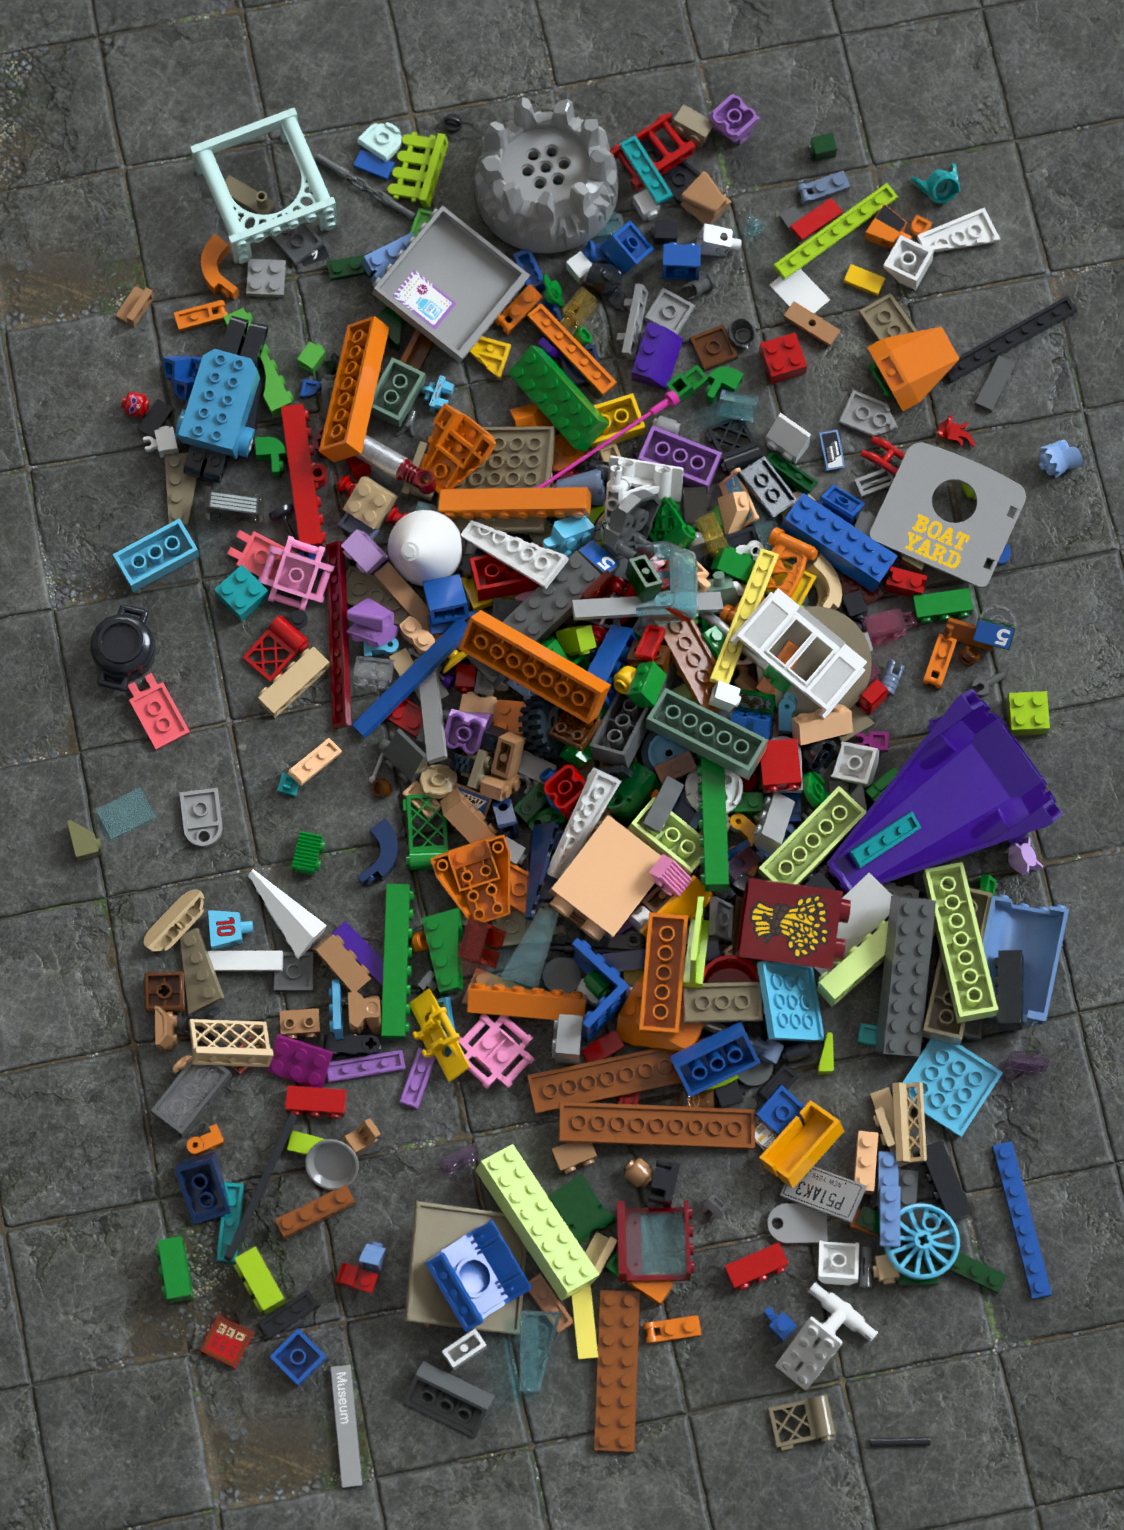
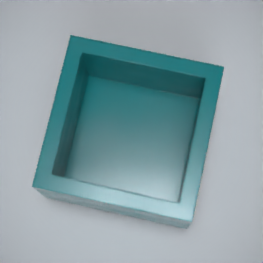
M243 565L237 568L214 589L216 597L241 622L269 597L268 590Z

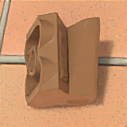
M704 171L681 195L683 201L680 205L684 207L688 214L695 216L700 224L713 225L728 209L732 201L720 192L709 174Z
M356 989L353 992H348L351 1034L356 1033L360 1035L366 1025L373 1034H381L380 997L374 995L363 998Z

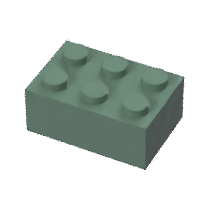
M392 357L377 383L370 414L400 428L426 382L425 373Z

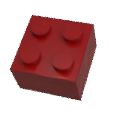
M796 333L760 343L759 353L770 384L806 374L807 363Z

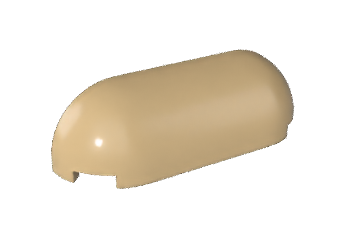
M194 889L183 894L149 929L144 938V945L151 951H166L171 948L202 915L204 911L202 909L204 904L203 893L200 890Z

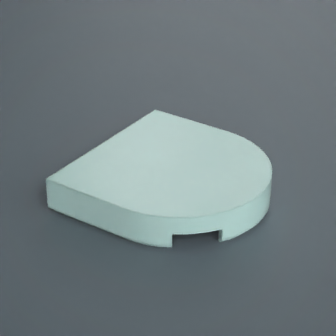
M375 123L358 138L357 143L387 162L399 150L402 138L399 129L391 123Z

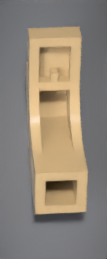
M819 554L815 560L808 562L805 571L817 576L813 583L818 594L816 606L836 610L839 608L842 599L841 583L831 563L822 554Z

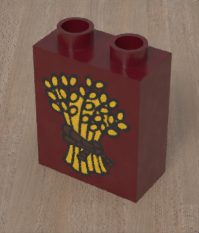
M746 877L736 955L745 958L832 969L833 961L842 962L844 958L846 940L837 938L839 922L848 923L851 900L842 899L843 891Z

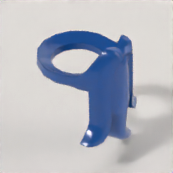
M589 240L588 244L581 250L591 263L605 260L611 264V260L604 256V252L599 247L603 243L594 244L593 240Z

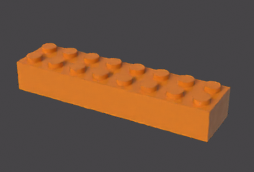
M375 316L347 325L319 452L333 462L359 455L363 450L389 327Z
M482 610L470 617L458 648L587 724L598 717L611 684Z

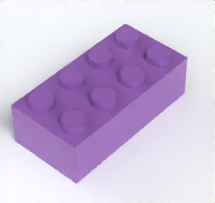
M652 426L638 460L682 467L684 469L682 484L707 493L721 462L722 453Z

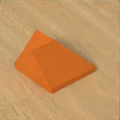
M535 403L510 409L515 427L554 426Z

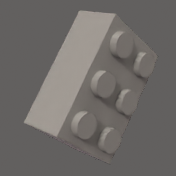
M559 1014V1020L555 1019L552 1042V1058H555V1064L572 1066L579 1064L583 1016Z

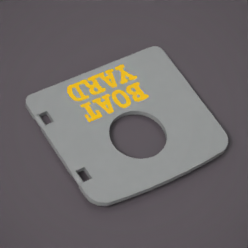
M922 442L915 443L909 447L870 530L869 537L884 547L971 585L984 588L991 579L1024 506L1026 493L1024 488L1017 482L975 461ZM948 481H960L967 484L974 491L977 507L969 519L959 523H951L941 519L935 513L932 506V496L941 484ZM1010 507L1016 509L1013 518L1007 516ZM987 559L993 561L989 570L983 567Z

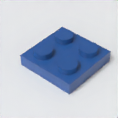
M779 1085L755 1115L779 1136L796 1116L802 1121L799 1112L805 1106L784 1086Z

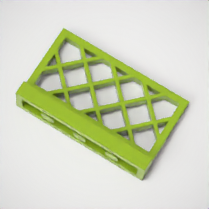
M698 896L696 917L690 920L683 987H703L709 937V920H703L704 897Z

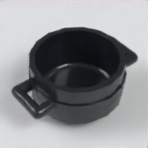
M122 604L117 615L108 617L97 625L91 636L90 652L94 664L100 670L97 680L99 686L123 692L127 689L128 682L139 679L151 668L155 660L156 644L151 630L146 626L149 615L147 610ZM125 613H129V614H133V615L140 616V619H138V618H136V617H134V616H132V615H126ZM106 677H107V678H110V679H112V680H114V681H118V682H120V683L106 680Z

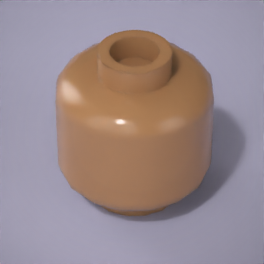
M637 1158L634 1161L630 1159L624 1166L626 1170L624 1177L635 1187H645L653 1178V1168L641 1158Z

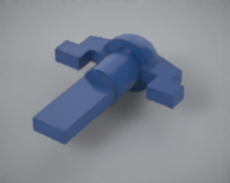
M748 839L728 851V862L732 866L734 864H737V866L741 864L738 859L733 860L732 857L751 845Z

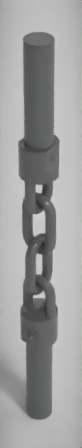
M319 153L315 157V160L336 172L344 180L349 179L357 188L367 190L373 194V197L387 207L390 206L411 220L415 218V213L394 201V198L384 192L371 188L360 177L352 176L349 170L340 167ZM357 179L364 183L363 187L356 184ZM378 193L383 195L381 199L377 197Z

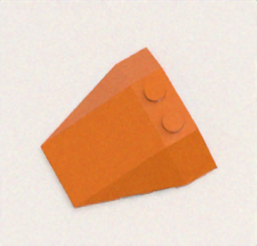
M445 403L434 419L433 425L435 426L432 436H429L428 442H430L427 453H424L420 466L421 470H429L432 473L437 484L435 491L439 494L441 489H454L488 459L496 446V441L490 433L469 416Z
M644 975L640 977L618 1015L616 1032L620 1039L632 1046L662 1048L672 1051H681L696 1044L706 1023L684 1024L683 991L678 1035L639 1032Z

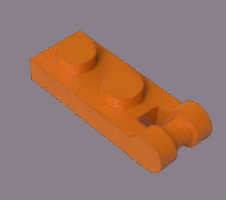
M529 284L494 322L498 326L501 325L504 328L503 331L509 335L544 297ZM509 316L513 319L511 323L506 321Z
M219 300L174 312L179 332L215 322H224L223 317L228 315V312L225 311V301ZM218 310V313L213 315L212 311Z
M942 634L938 635L922 684H931L935 688L941 689L957 639L945 638ZM932 672L939 674L938 679L931 677Z
M698 1315L643 1324L644 1330L647 1332L646 1344L701 1336ZM660 1328L661 1335L655 1336L654 1329Z

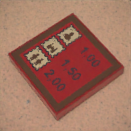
M218 1315L200 1351L236 1369L254 1332Z

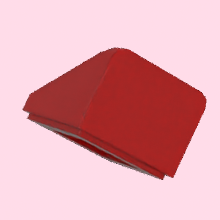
M355 456L345 461L356 480L372 473L370 464Z

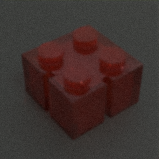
M468 919V923L464 928V937L459 946L458 957L476 965L496 969L501 952L486 949L484 945L502 948L506 931L489 923Z

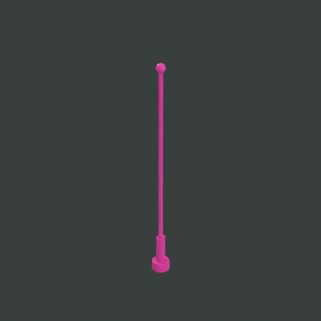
M673 390L665 394L664 400L649 409L650 412L540 486L533 488H544L650 415L654 416L669 405L674 407L680 403L678 395Z

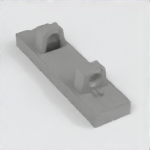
M635 284L633 299L624 300L623 306L630 310L626 333L617 334L618 342L623 344L622 353L628 360H635L648 297V290L643 284Z

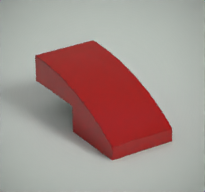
M613 1030L581 1050V1053L588 1063L607 1059L612 1054L625 1048L616 1030Z

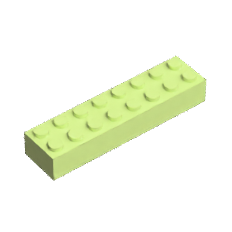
M963 862L927 868L924 870L923 880L928 899L936 901L934 927L957 1023L996 1016L998 1012L997 1002Z
M512 1144L482 1160L475 1171L560 1300L562 1301L591 1285L597 1279L599 1273L515 1146Z

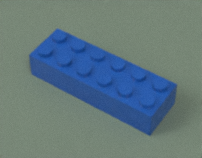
M804 493L780 526V529L784 530L785 534L815 547L818 550V555L822 554L832 566L871 592H874L897 558L896 554Z

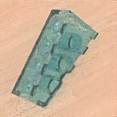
M521 1311L519 1394H539L561 1312Z

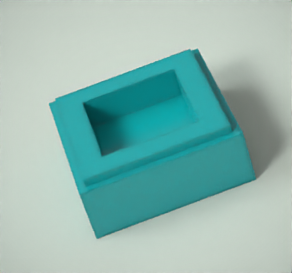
M861 1023L857 1043L876 1046L878 1026Z

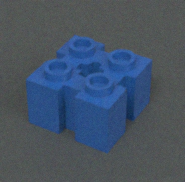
M736 708L731 715L730 721L768 739V741L773 735L774 714Z

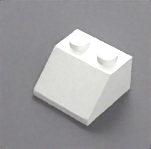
M900 235L883 267L899 283L916 290L933 260L934 251Z
M780 413L766 435L765 443L769 449L778 451L785 459L796 464L809 447L811 434Z

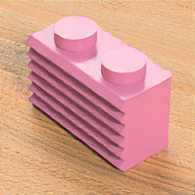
M664 854L649 871L653 876L652 881L660 887L663 886L661 890L669 896L673 894L680 897V894H683L687 885L692 881V878L673 859Z

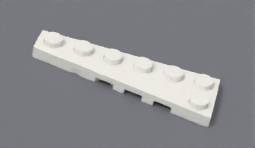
M473 520L470 521L460 534L469 543L547 589L569 560L564 554L548 548H541L537 544L525 542L521 538L509 536L505 532L494 530Z
M593 767L587 776V782L548 866L547 874L559 879L582 849L620 785L621 781Z

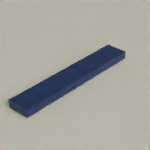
M718 940L708 941L706 961H711L720 957ZM686 943L685 961H686V952H687V944H688V943ZM646 948L604 953L602 957L606 960L605 964L607 966H613L618 972L644 969Z

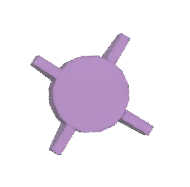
M1030 837L1024 838L1023 843L1020 845L1015 842L1009 846V865L1021 875L1028 874L1029 869L1037 871L1043 868V865L1036 859L1033 848L1030 846Z

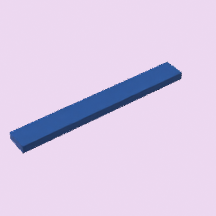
M458 619L352 725L367 738L460 645L468 624L463 619Z

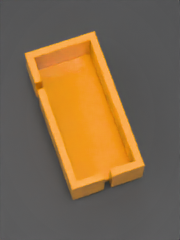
M811 1100L799 1112L805 1126L803 1127L800 1118L796 1116L759 1157L766 1170L776 1177L779 1176L780 1180L793 1189L844 1132L837 1118Z

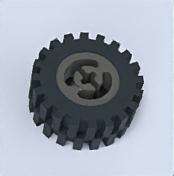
M533 694L530 696L531 699H526L524 702L526 707H521L520 710L523 716L518 718V722H522V727H518L519 732H523V737L526 738L525 742L528 743L525 747L527 750H533L531 754L539 756L541 759L560 758L565 744L549 737L548 733L565 710L541 696Z

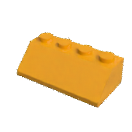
M693 875L691 877L692 881L687 885L683 894H680V897L673 895L657 913L687 915L688 921L695 919L698 896L704 897V908H706L710 904V897L713 894L705 892V886L701 885V882ZM648 922L639 930L646 938Z

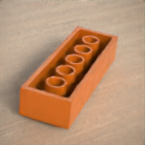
M649 912L639 1032L668 1035L679 1034L688 924L687 915Z

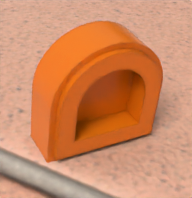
M916 214L911 223L910 230L914 236L929 231L932 222Z

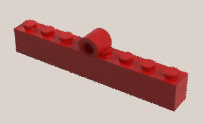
M303 404L282 406L281 411L299 541L316 547H323V543L326 542L325 531L321 532L320 525H324L323 514H319L318 508L322 506L320 496L316 497V490L327 484V469L324 465L311 461V456L314 455L313 444L309 445L308 440L312 438L311 427L306 425V421H310L308 410H304Z

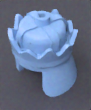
M1058 440L1055 443L1040 448L1042 452L1039 454L1040 463L1038 465L1041 470L1045 469L1047 474L1054 475L1055 478L1067 469L1084 466L1079 449L1069 447L1065 440Z

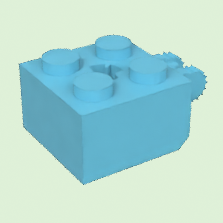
M569 516L555 521L551 536L543 540L542 548H548L569 558L576 550L579 551L591 541L595 526L586 516L582 518Z

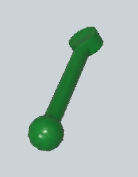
M870 363L868 365V370L872 371V373L874 374L876 380L878 381L880 387L883 390V396L889 397L890 391L886 390L884 384L878 376L875 370V364Z

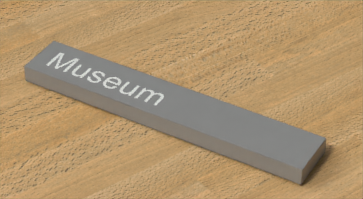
M351 1365L331 1367L342 1488L362 1486Z

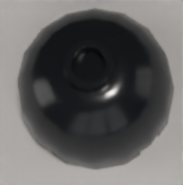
M829 738L801 745L802 764L811 772L821 773L818 770L822 767L826 769L833 761L836 754L834 745L837 746V744Z

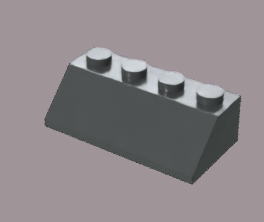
M423 1361L414 1376L404 1404L476 1438L495 1396Z

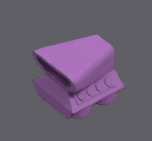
M734 94L725 99L708 117L715 124L713 131L738 144H742L751 136L753 127L760 120L755 111L748 108L742 99Z
M367 598L347 611L348 620L355 622L346 631L352 640L357 642L365 641L371 647H381L397 637L399 627L394 625V613L374 600Z
M451 709L445 728L446 746L453 749H462L467 754H477L480 749L483 732L491 727L494 715L481 712H461Z

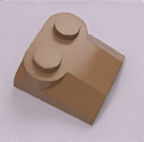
M155 1006V1045L158 1052L174 1050V1046H178V1036L174 1034V1027H177V1015H173V1011L165 1012L160 1006Z

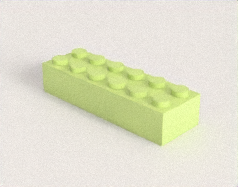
M838 786L759 867L758 873L765 880L800 885L847 837L867 812Z
M883 920L876 927L873 934L868 933L861 940L862 943L859 947L855 945L848 951V955L842 962H836L830 973L826 971L819 977L817 992L831 1007L884 961L888 921Z

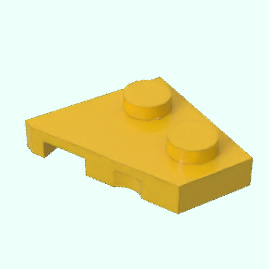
M482 336L470 350V354L494 376L501 379L511 344Z

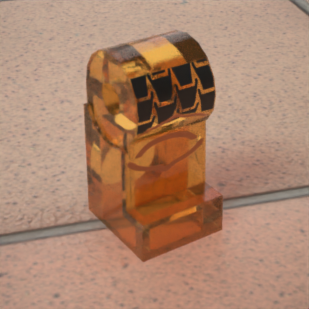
M714 1090L702 1091L692 1097H689L687 1091H680L677 1093V1106L714 1108Z

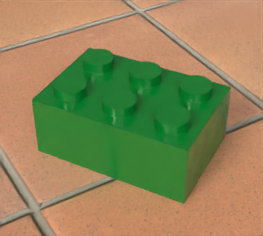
M178 1236L158 1240V1246H155L158 1260L162 1264L158 1266L160 1278L165 1282V1285L161 1286L163 1297L170 1304L194 1300L183 1238Z

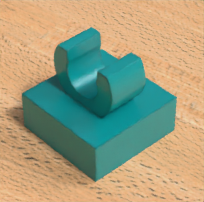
M282 772L277 792L296 797L299 784L289 774Z

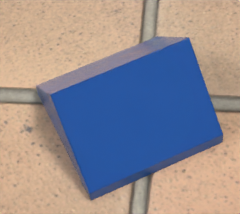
M834 484L819 500V504L851 525L865 505L864 502Z

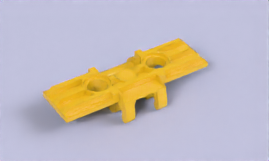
M428 988L409 1003L421 1028V1031H415L412 1035L414 1039H421L425 1044L427 1050L421 1051L424 1057L436 1056L446 1078L451 1082L469 1069L470 1065L459 1045L461 1037L459 1033L455 1032L446 1014V1008H440L431 989ZM441 1022H442L443 1026L445 1027V1029H446V1031H447V1033H448V1035H449L448 1038H447L446 1033H445V1031L443 1030V1028H442V1026H441V1024H440ZM449 1046L452 1052L450 1056L446 1057L445 1049Z

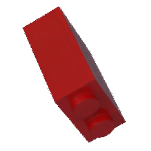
M797 738L768 741L767 750L759 762L762 792L776 793L779 790H787L789 792L801 788L802 778Z

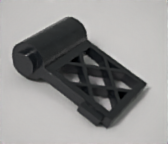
M741 414L707 427L705 435L708 442H713L716 450L722 453L720 467L723 474L727 473L729 476L731 471L736 468H740L742 471L763 457ZM740 421L742 426L740 431L730 428L733 423ZM718 429L724 430L723 438L715 436L713 431ZM728 432L738 435L735 442L725 439ZM740 437L747 438L750 444L744 446L737 443ZM723 443L733 446L731 451L723 454L721 449Z

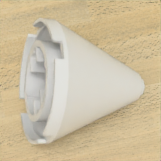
M419 510L409 513L395 524L388 540L390 562L404 580L419 586H423V581L452 576L462 559V537L456 525L444 514L432 510Z

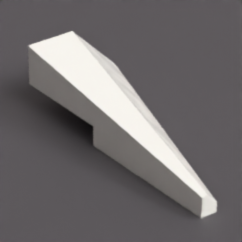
M253 869L249 873L248 878L252 880L258 895H261L267 910L278 928L283 932L288 945L290 944L295 952V957L299 959L311 947V944L324 933L327 925Z

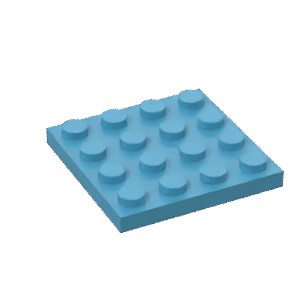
M758 962V976L769 1039L806 1042L825 1041L813 967L782 962Z
M931 1039L902 1083L922 1082L924 1115L961 1138L1003 1072L961 1045ZM917 1087L909 1088V1094L912 1099L917 1095Z

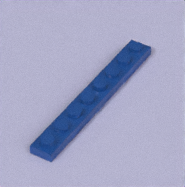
M1010 1141L993 1145L992 1148L1031 1298L1033 1300L1050 1296L1052 1292L1013 1143Z

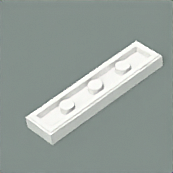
M208 951L215 971H283V951Z

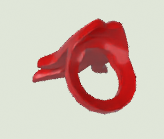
M949 415L947 420L939 424L937 433L941 437L957 441L961 447L963 445L961 438H965L972 447H976L971 435L967 431L962 430L967 427L968 422L962 425L952 422L953 416Z

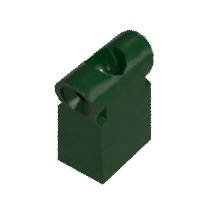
M634 761L629 767L633 771V778L620 779L621 783L607 805L609 811L615 815L617 821L626 829L651 801V795L654 790L660 791L663 785L652 771L637 761Z
M582 1174L548 1196L579 1245L587 1241L593 1231L603 1230L617 1221L601 1205Z

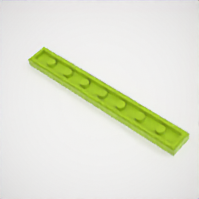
M886 183L776 262L773 268L785 281L875 216L884 204L888 206L897 200L898 196Z

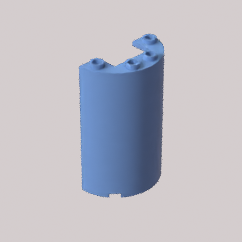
M998 894L997 896H992L982 942L994 994H998V987H995L994 977L998 975V969H995V957H998V950H1022L1024 956L1023 1025L1033 1026L1034 1022H1038L1037 1025H1043L1047 1020L1069 909L1058 904L1055 907L1050 906L1049 909L1042 906L1032 908L1025 903L1015 905L1008 896Z

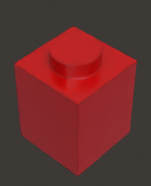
M457 664L455 688L461 694L474 692L477 670L473 665Z

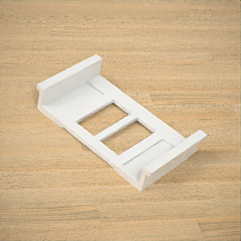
M779 588L774 594L770 592L729 640L733 645H736L740 640L822 708L818 714L822 719L827 717L865 672L863 667L867 663V661L847 646L841 638L806 609L789 598ZM797 621L811 635L789 661L784 664L769 650L792 623ZM817 638L832 652L805 682L790 667L813 640Z

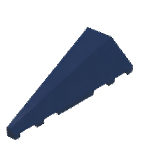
M556 821L534 826L530 836L525 919L533 921L555 836L560 823Z

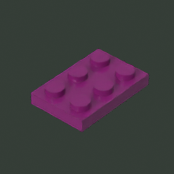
M278 1034L272 1049L273 1058L266 1072L311 1087L323 1088L333 1052Z

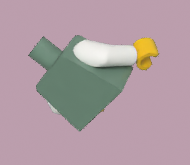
M717 571L713 574V579L708 580L711 585L707 592H721L723 607L726 604L736 607L746 586L733 581L731 576H724L723 572Z

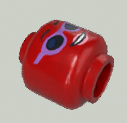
M131 391L127 394V397L122 398L121 408H124L126 415L141 418L144 414L148 413L150 400L147 399L145 394Z

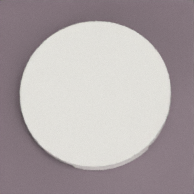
M725 768L727 814L739 804L743 793V782L738 774ZM697 769L690 771L685 782L686 798L696 811H698V801H702V794L698 795V783H701V777H697Z

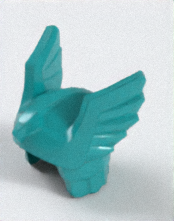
M951 163L950 172L937 169L926 181L913 176L910 178L922 192L936 203L946 204L960 192L957 167L954 163Z

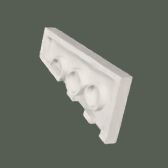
M985 208L917 235L920 245L934 252L1000 242V238Z

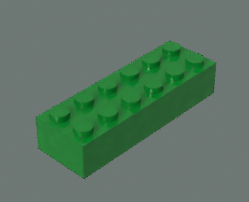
M531 345L508 372L575 449L586 452L609 426V422L544 349Z

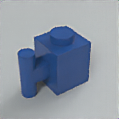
M766 1308L764 1317L772 1322L768 1329L782 1343L797 1328V1325L784 1312L777 1316L772 1308Z

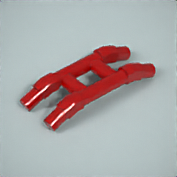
M873 436L871 443L887 451L886 454L881 458L873 452L870 453L862 450L860 456L896 476L898 469L888 462L893 455L903 461L905 453L891 445L887 440Z

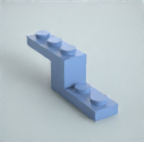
M878 1152L880 1247H900V1186H898L896 1152Z

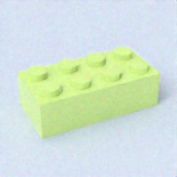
M653 797L627 830L662 856L664 854L673 859L690 876L700 864V855H704V849H700L699 838L703 836L672 811L660 834L642 826L655 800V797Z

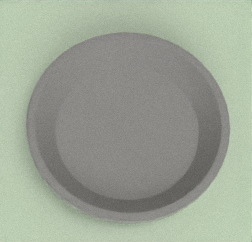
M322 1140L313 1145L306 1156L307 1173L312 1181L322 1188L339 1190L340 1187L346 1184L349 1186L358 1174L359 1162L355 1152L351 1147L339 1140Z

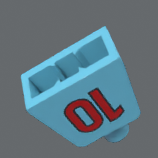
M208 911L212 951L243 943L242 933H253V921L241 922L239 912Z

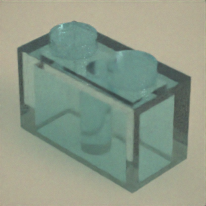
M722 390L717 416L754 422L759 397Z

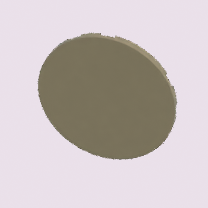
M822 606L803 607L867 661L863 667L865 672L838 702V704H842L850 709L860 699L859 695L866 689L870 679L872 661L868 642L861 629L843 613ZM794 621L769 652L776 657L787 640L800 648L811 633L797 621ZM815 638L791 670L806 682L832 650ZM756 665L758 679L760 681L763 677L764 671ZM793 684L786 692L795 694L798 699L795 717L801 713L809 714L817 709H822ZM777 690L774 694L776 707L778 709L781 697L784 694L779 690Z

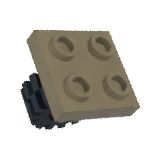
M481 749L478 750L477 756L473 754L465 756L454 753L450 768L461 771L460 775L469 778L467 786L480 789L481 781L484 777L491 775L495 754Z

